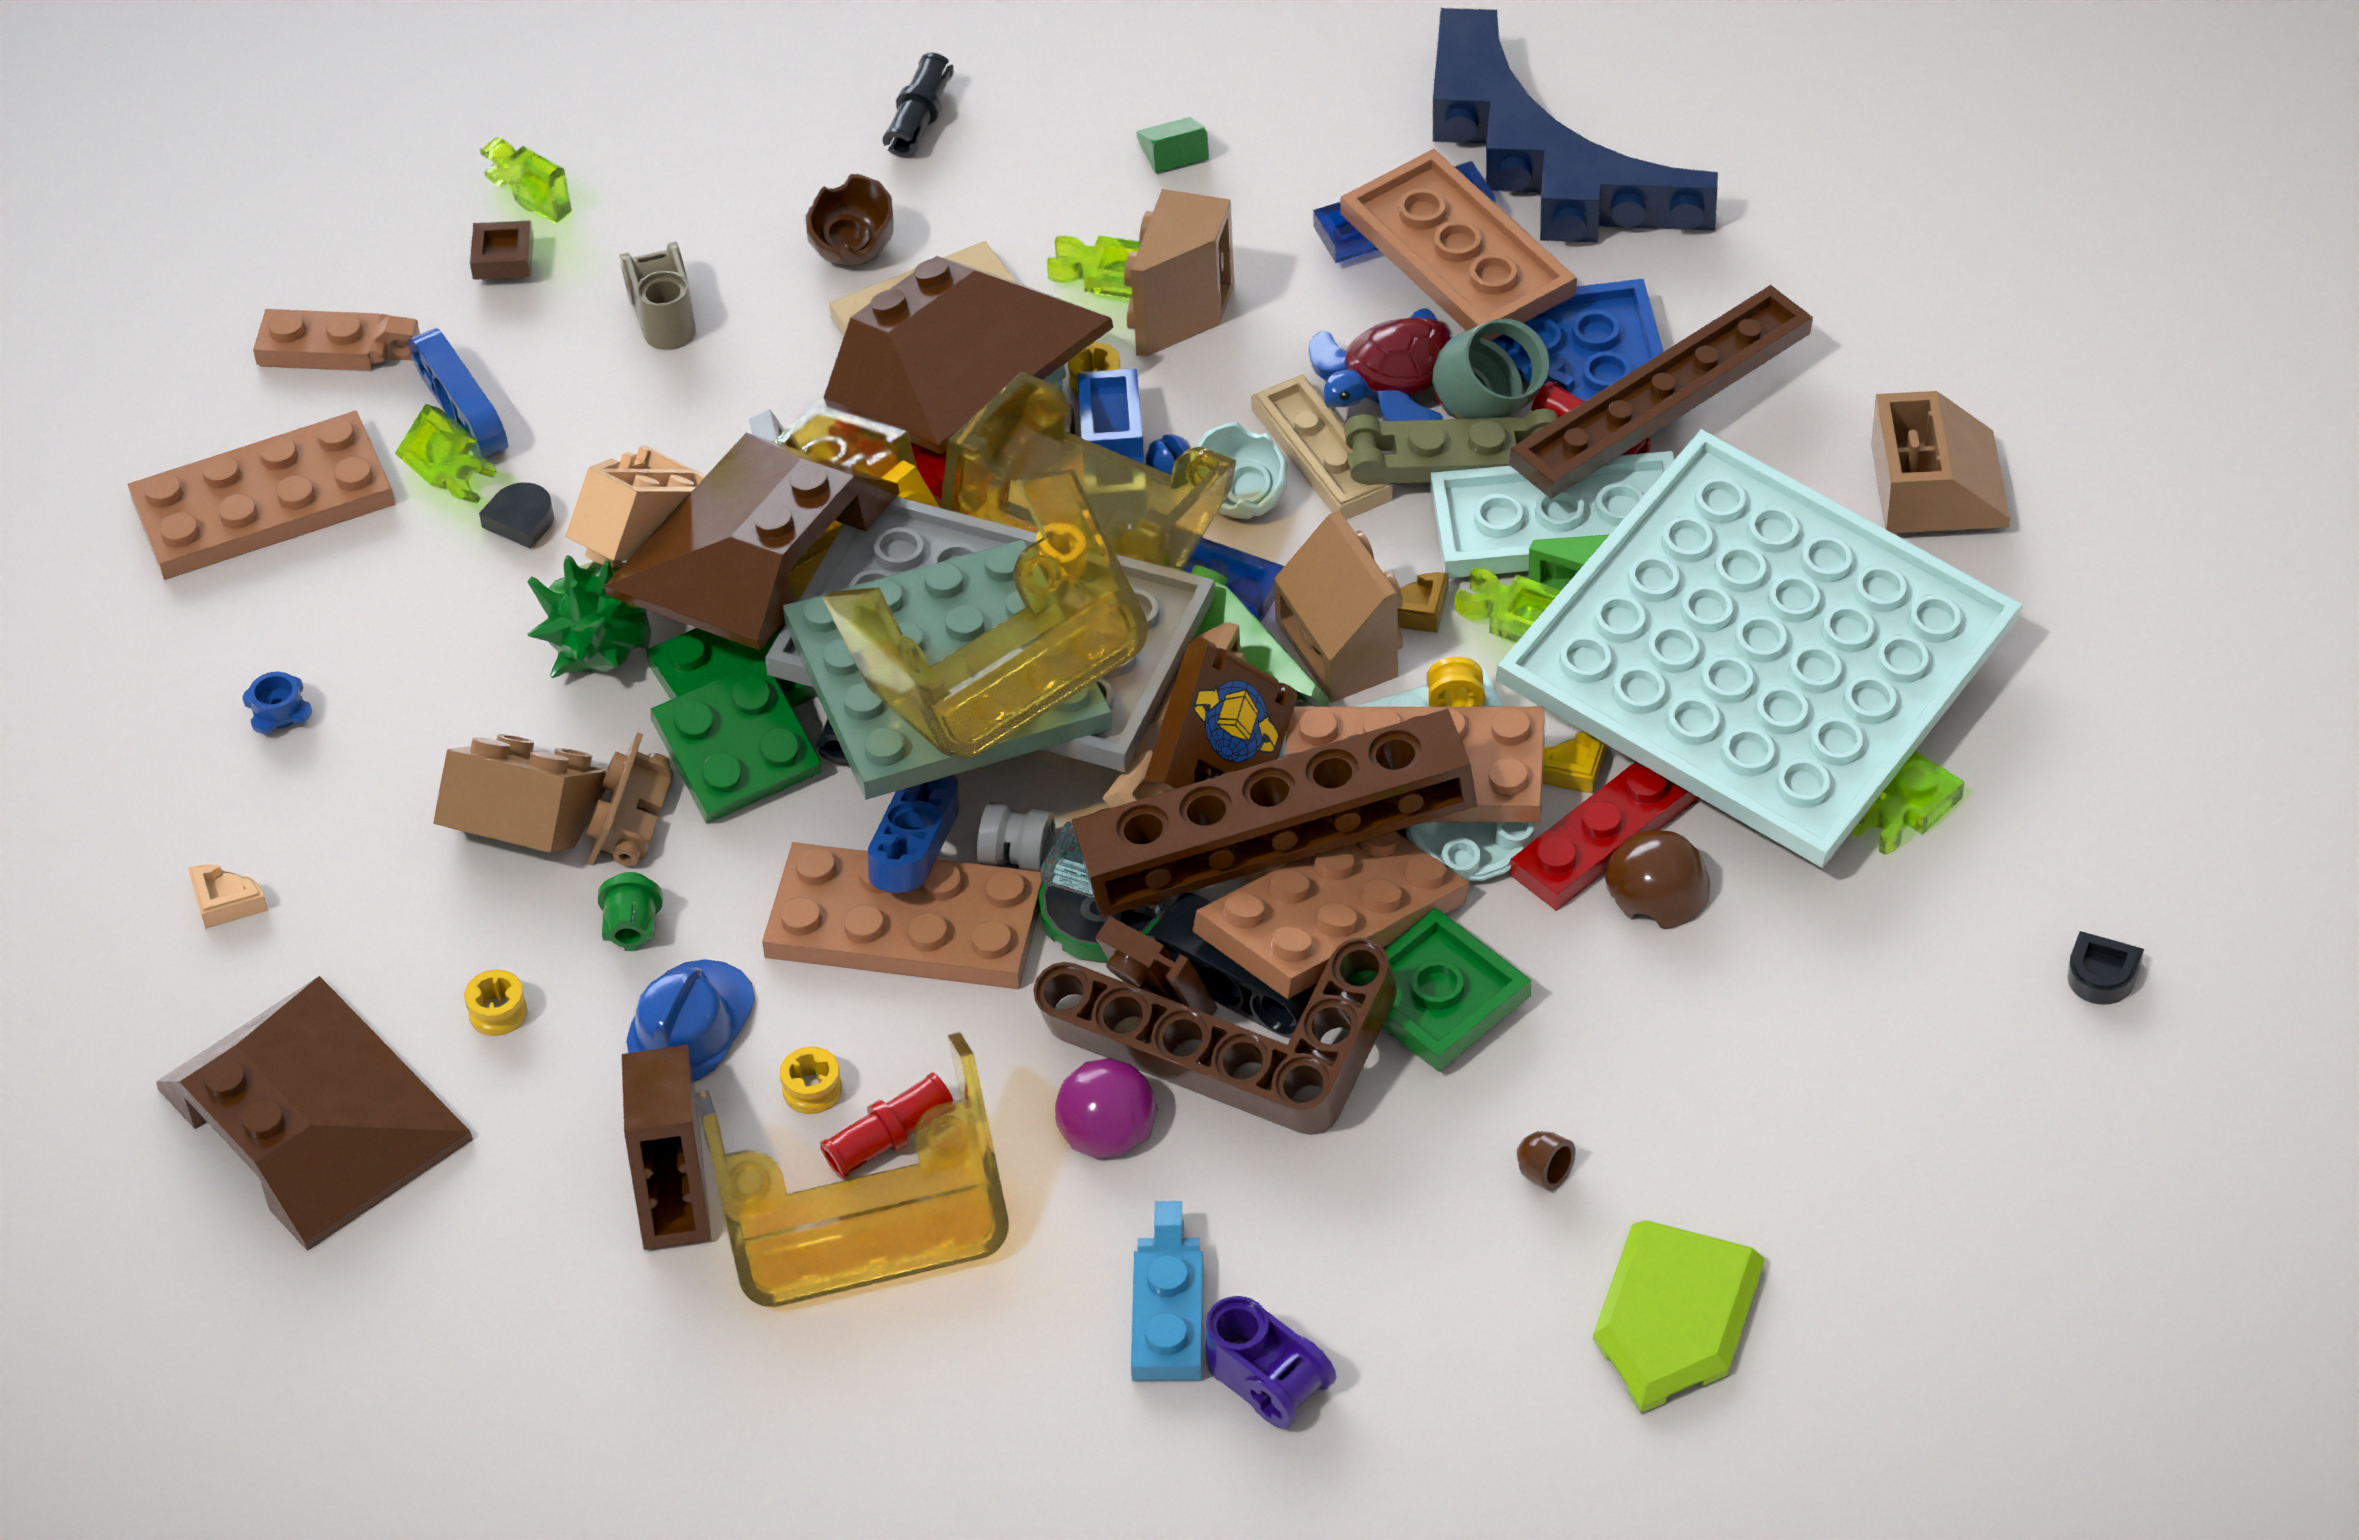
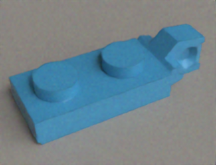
M1155 1201L1154 1238H1138L1137 1251H1134L1131 1341L1132 1381L1202 1380L1203 1251H1200V1238H1184L1182 1201Z

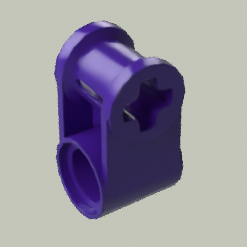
M1232 1296L1223 1298L1215 1303L1208 1312L1206 1320V1363L1209 1372L1216 1380L1225 1384L1248 1402L1264 1420L1273 1426L1281 1429L1288 1428L1296 1420V1410L1317 1389L1324 1391L1335 1383L1337 1378L1336 1372L1325 1353L1312 1341L1292 1331L1265 1310L1259 1302L1249 1297ZM1239 1338L1245 1339L1248 1342L1233 1344L1227 1342V1340Z

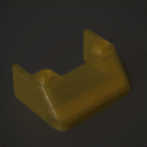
M1074 469L1028 474L1015 480L1043 537L1024 549L1018 556L1014 566V583L1025 608L934 665H929L923 651L916 642L903 635L879 587L832 591L822 597L870 691L937 750L947 756L973 757L985 752L1136 656L1146 642L1148 634L1146 616Z
M961 1032L947 1035L961 1100L936 1105L921 1116L914 1132V1143L919 1163L789 1194L786 1191L780 1166L767 1153L755 1149H746L725 1154L717 1113L709 1091L705 1090L695 1093L716 1192L737 1277L744 1294L750 1300L766 1307L783 1306L982 1259L992 1255L1002 1246L1009 1229L1008 1215L975 1056Z

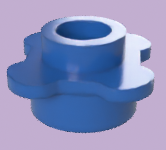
M276 671L263 674L252 682L250 687L244 692L242 700L244 706L250 708L254 716L251 719V726L254 731L268 734L275 729H282L293 723L300 724L310 718L312 708L309 702L302 699L301 692L304 687L300 678L285 672Z

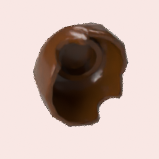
M850 174L846 182L836 188L830 189L823 186L805 216L808 242L828 262L860 265L873 260L882 252L893 234L892 196L880 181L861 174Z
M1657 830L1634 833L1625 839L1607 862L1605 876L1607 890L1611 897L1615 899L1619 908L1630 919L1635 914H1646L1652 917L1660 928H1673L1695 918L1709 901L1710 879L1704 859L1687 838L1676 832Z

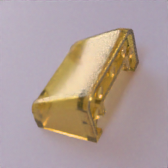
M1022 371L948 440L940 508L1037 534L1045 524L1057 519L1079 521L1087 526L1092 533V548L1167 568L1174 567L1182 571L1227 498L1233 485L1236 466L1235 459L1207 448L1194 447L1189 448L1176 459L1171 476L1070 433L1071 407L1067 398L1057 387L1049 382Z

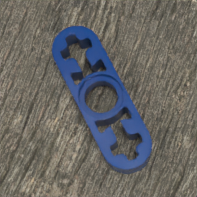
M436 327L408 340L409 350L422 380L474 456L481 460L507 449V436L495 408L441 330Z
M954 775L895 792L868 847V879L874 887L886 892L901 893L915 890L926 882L958 814V779Z

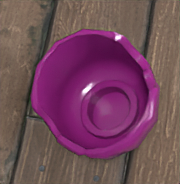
M1112 1058L1085 1062L1064 1079L1055 1102V1119L1060 1133L1073 1150L1095 1159L1122 1156L1132 1150L1136 1144L1148 1140L1151 1137L1158 1106L1148 1080L1133 1065Z

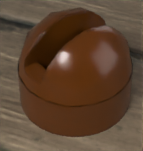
M1536 1131L1531 1133L1520 1142L1517 1148L1520 1172L1530 1182L1547 1190H1554L1566 1180L1573 1167L1576 1153L1575 1145L1571 1140L1554 1132Z

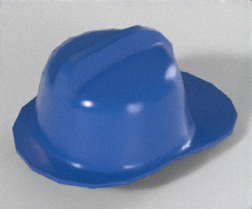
M696 960L684 962L668 970L664 975L652 981L639 997L636 1013L626 1039L628 1053L688 1045L694 1082L713 1072L722 1062L750 1016L755 1001L752 983L740 969L722 961Z

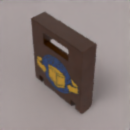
M1195 638L1186 648L1143 782L1160 791L1174 790L1193 784L1191 782L1197 763L1222 775L1226 772L1238 771L1278 759L1297 700V691L1285 683H1279L1277 678L1225 649L1216 648V645L1209 640Z

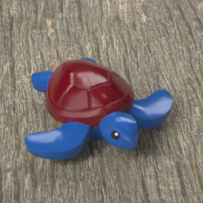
M1430 309L1417 310L1410 318L1389 320L1377 324L1355 338L1349 344L1347 350L1340 348L1331 333L1327 331L1315 334L1309 341V356L1312 368L1319 377L1327 380L1323 395L1326 407H1349L1360 403L1363 398H1368L1379 403L1383 421L1443 419L1439 412L1423 407L1410 398L1412 394L1421 393L1433 387V370L1438 353L1453 338L1449 336V330L1445 323L1437 321V318Z

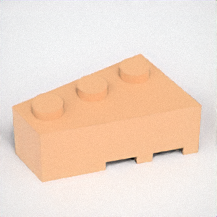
M645 445L639 447L637 455L626 452L622 454L620 461L611 458L588 468L565 537L586 547L585 556L592 561L602 565L605 561H609L611 567H621L622 561L629 560L706 475Z

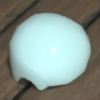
M1228 422L1207 431L1194 448L1192 472L1200 495L1213 510L1222 515L1242 519L1261 516L1275 507L1287 488V461L1268 433H1253L1245 430L1239 422Z

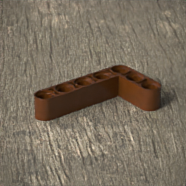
M1361 937L1345 941L1331 955L1288 1045L1075 963L1060 962L1044 969L1035 981L1033 992L1034 1000L1048 1028L1060 1040L1105 1058H1112L1131 1064L1139 1071L1293 1131L1312 1135L1329 1129L1339 1118L1395 1002L1397 986L1387 953L1380 944L1372 939ZM1368 970L1378 973L1376 978L1367 985L1353 986L1349 984L1351 978L1359 972ZM1073 994L1082 995L1079 1003L1071 1009H1055L1056 1005L1064 997ZM1125 1018H1142L1138 1026L1130 1032H1114L1117 1024ZM1345 1028L1350 1030L1348 1036L1339 1043L1325 1044L1321 1042L1325 1033L1331 1029ZM1192 1039L1201 1041L1197 1050L1190 1055H1173V1051L1180 1043ZM1245 1063L1261 1064L1259 1071L1250 1078L1241 1080L1232 1077L1236 1069ZM1313 1085L1322 1088L1318 1097L1310 1102L1299 1103L1292 1100L1296 1092L1303 1087Z

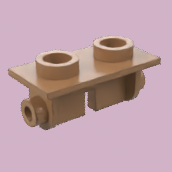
M637 732L626 755L615 751L607 768L602 787L612 790L608 803L598 799L588 822L585 835L594 838L595 841L587 864H594L600 850L613 854L614 860L624 866H634L638 860L645 858L658 817L636 807L639 806L658 814L663 805L669 784L672 781L673 771L670 768V760L666 756L659 753L645 755L638 752L643 737L641 733Z

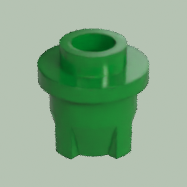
M624 872L604 881L600 885L598 905L603 911V941H611L618 946L624 947V951H637L638 946L644 944L647 939H654L655 915L661 910L663 904V892L657 883L640 873Z

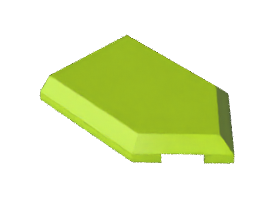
M1648 1220L1631 1225L1593 1333V1340L1605 1359L1613 1363L1627 1385V1393L1641 1414L1666 1403L1668 1396L1697 1383L1705 1386L1728 1376L1765 1266V1258L1753 1247Z

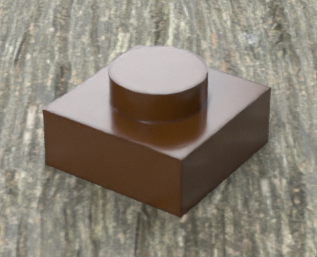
M531 220L473 223L470 268L473 280L531 277L534 243Z

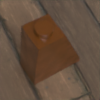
M688 1045L621 1054L624 1135L643 1249L711 1240L698 1104Z

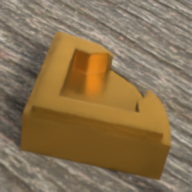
M1424 573L1417 576L1416 582L1400 588L1403 604L1397 608V624L1399 628L1438 632L1449 589V573Z

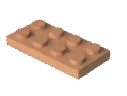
M1435 149L1340 197L1341 215L1465 331L1495 319L1507 318L1525 323L1576 295L1577 277ZM1491 333L1484 335L1482 338L1491 341L1502 334Z
M357 410L127 484L132 502L164 580L396 505L391 485Z
M1544 706L1294 707L1287 729L1285 755L1299 753L1343 740L1355 734H1363L1394 725L1416 716H1424L1449 709L1471 764L1477 807L1427 822H1541L1545 745Z
M1396 831L1295 860L1196 910L1193 932L1283 997L1289 999L1319 982L1331 955L1345 941L1359 937L1372 939L1383 948L1395 941L1434 908L1446 914L1466 903L1470 882L1449 869L1440 860L1430 856Z
M792 842L762 940L764 957L1019 989L1040 911L1039 893L1044 882V872L936 859L926 882L921 887L908 892L894 893L880 890L869 882L868 851Z

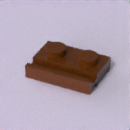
M1111 916L1108 917L1095 939L1109 959L1106 964L1109 971L1125 983L1211 1016L1214 1015L1218 1007L1189 958L1180 954L1174 962L1163 944Z

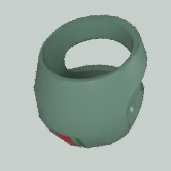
M1507 318L1495 319L1466 330L1451 338L1438 353L1432 378L1436 399L1444 411L1455 419L1504 418L1528 405L1540 392L1549 372L1548 351L1540 336L1529 326L1517 320ZM1491 333L1507 335L1516 340L1526 350L1532 365V379L1525 394L1522 395L1523 384L1521 376L1512 358L1496 343L1482 338L1484 335Z

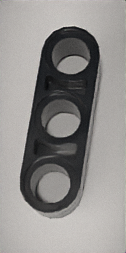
M1194 893L1180 895L1149 930L1146 936L1163 944L1174 962L1180 954L1189 958L1216 1003L1278 1035L1292 1037L1317 984L1286 999L1193 932L1196 910L1212 903L1211 901Z

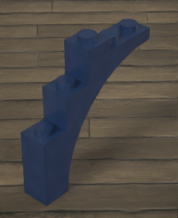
M1441 8L1433 89V142L1487 144L1486 191L1541 193L1540 241L1598 243L1599 227L1715 231L1718 172L1660 165L1628 157L1589 141L1555 120L1525 91L1511 71L1501 46L1497 10Z

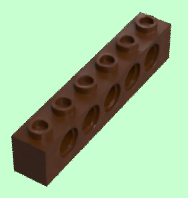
M1444 709L1424 716H1416L1407 721L1367 733L1355 734L1343 740L1306 751L1291 753L1282 758L1252 767L1226 772L1218 777L1181 788L1162 791L1157 795L1120 806L1101 809L1093 814L1072 819V824L1100 918L1474 808L1477 807L1471 764L1449 709Z

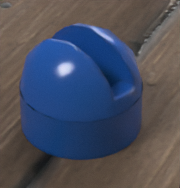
M1171 433L1163 435L1161 439L1150 443L1146 454V467L1149 479L1163 487H1177L1187 483L1193 477V451L1188 441ZM1173 457H1177L1181 461L1176 463Z

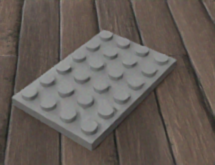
M896 497L866 531L846 524L843 525L799 601L1021 539L1024 540L1037 565V533ZM1092 548L1093 565L1090 571L1081 578L1072 581H1058L1050 579L1042 574L1041 571L1040 573L1111 710L1112 729L1041 750L1125 772L1183 660L1187 646L1194 639L1215 598V580ZM784 625L765 657L767 675L813 687L786 625Z

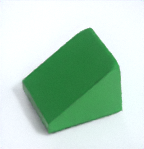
M1191 117L1136 131L1137 139L1154 173L1209 159L1208 133L1204 125Z

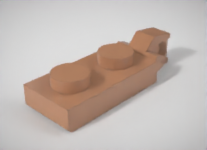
M265 309L253 352L256 364L260 365V367L372 371L374 363L383 362L385 359L413 360L408 340L419 335L420 330L417 319L382 313Z

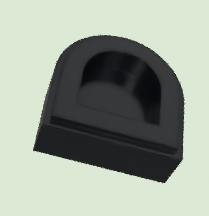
M528 482L511 484L501 489L479 512L482 528L530 549L547 532L554 520L551 497L547 490L540 485Z
M2079 931L2070 956L2067 975L2071 989L2083 1000L2094 1004H2114L2125 999L2134 987L2142 964L2144 948Z

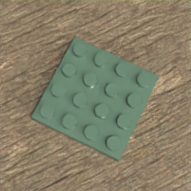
M1023 539L783 605L784 624L865 800L1112 729L1111 710Z

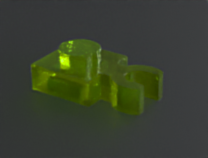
M495 137L480 149V154L494 163L484 171L485 177L495 185L504 186L506 184L510 186L515 200L525 210L535 211L554 223H558L572 211L564 168L524 146L516 151L507 141L499 137Z
M1098 235L1093 247L1084 245L1081 240L1072 236H1057L1055 239L1056 258L1048 257L1047 259L1048 279L1057 283H1070L1078 279H1084V292L1131 299L1132 287L1124 285V269L1129 252H1138L1140 241Z
M428 404L424 405L395 452L401 460L431 486L445 490L448 488L455 498L472 503H478L481 498L470 486L472 474L477 472L478 474L494 477L497 473L491 461L468 454L477 440L441 408Z
M1472 568L1470 572V590L1480 594H1471L1458 589L1455 594V611L1469 619L1489 617V633L1517 643L1561 591L1519 575L1515 577L1510 586L1499 583L1497 576L1491 571L1483 568Z
M1915 750L1855 826L1852 834L1859 838L1869 828L1879 827L1884 829L1880 834L1879 852L1884 855L1895 851L1901 844L1902 831L1907 825L1923 835L1963 798L1964 781Z

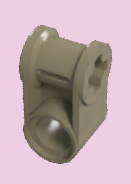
M676 241L667 244L666 250L632 257L628 252L619 254L627 294L631 305L635 307L647 343L659 349H675L692 340L695 334V322L686 272L678 243Z

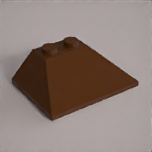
M936 256L933 259L920 263L912 274L891 289L875 295L870 304L850 317L823 398L826 406L832 410L942 455L1114 328L1111 317L996 274Z
M746 432L604 585L605 593L612 598L760 651L784 624L783 605L794 602L787 575L791 568L834 521L866 531L900 493L898 483Z
M320 976L156 1081L158 1090L194 1129L207 1121L260 1178L269 1210L307 1251L473 1140L471 1131Z

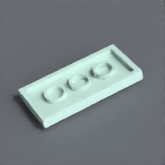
M1673 451L1620 455L1553 499H1550L1510 465L1430 473L1431 495L1444 573H1449V578L1529 571V547L1533 540L1611 534L1674 461Z

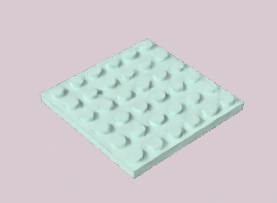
M1700 429L1497 665L1496 681L1537 705L1544 706L1546 710L1823 868L2018 621L2022 604Z

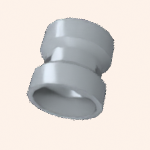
M989 802L984 809L977 839L978 864L1002 867L1006 863L1018 865L1022 870L1044 872L1045 874L1050 864L1055 841L1056 823L1054 813L1032 809L1027 814L1015 813L1009 805Z

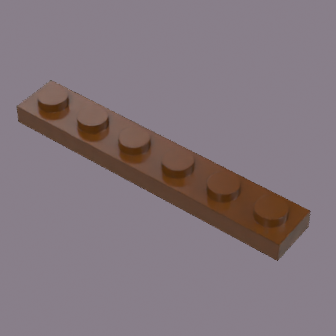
M1769 285L1511 447L1509 465L1550 499H1553L1810 335L1813 316L1772 285Z

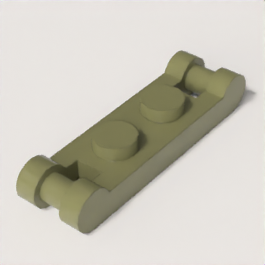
M1537 409L1528 413L1525 417L1379 421L1372 415H1356L1349 418L1344 424L1346 445L1353 450L1348 459L1351 478L1360 484L1431 482L1430 473L1509 466L1511 447L1550 424L1559 416L1551 409ZM1382 451H1392V454H1384Z

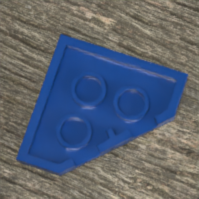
M1644 278L1577 286L1575 296L1524 323L1540 336L1548 351L1549 372L1543 385L1549 381H1554L1561 388L1584 402L1664 352ZM1504 334L1491 340V342L1500 346L1512 358L1518 368L1521 379L1531 383L1532 365L1522 345Z

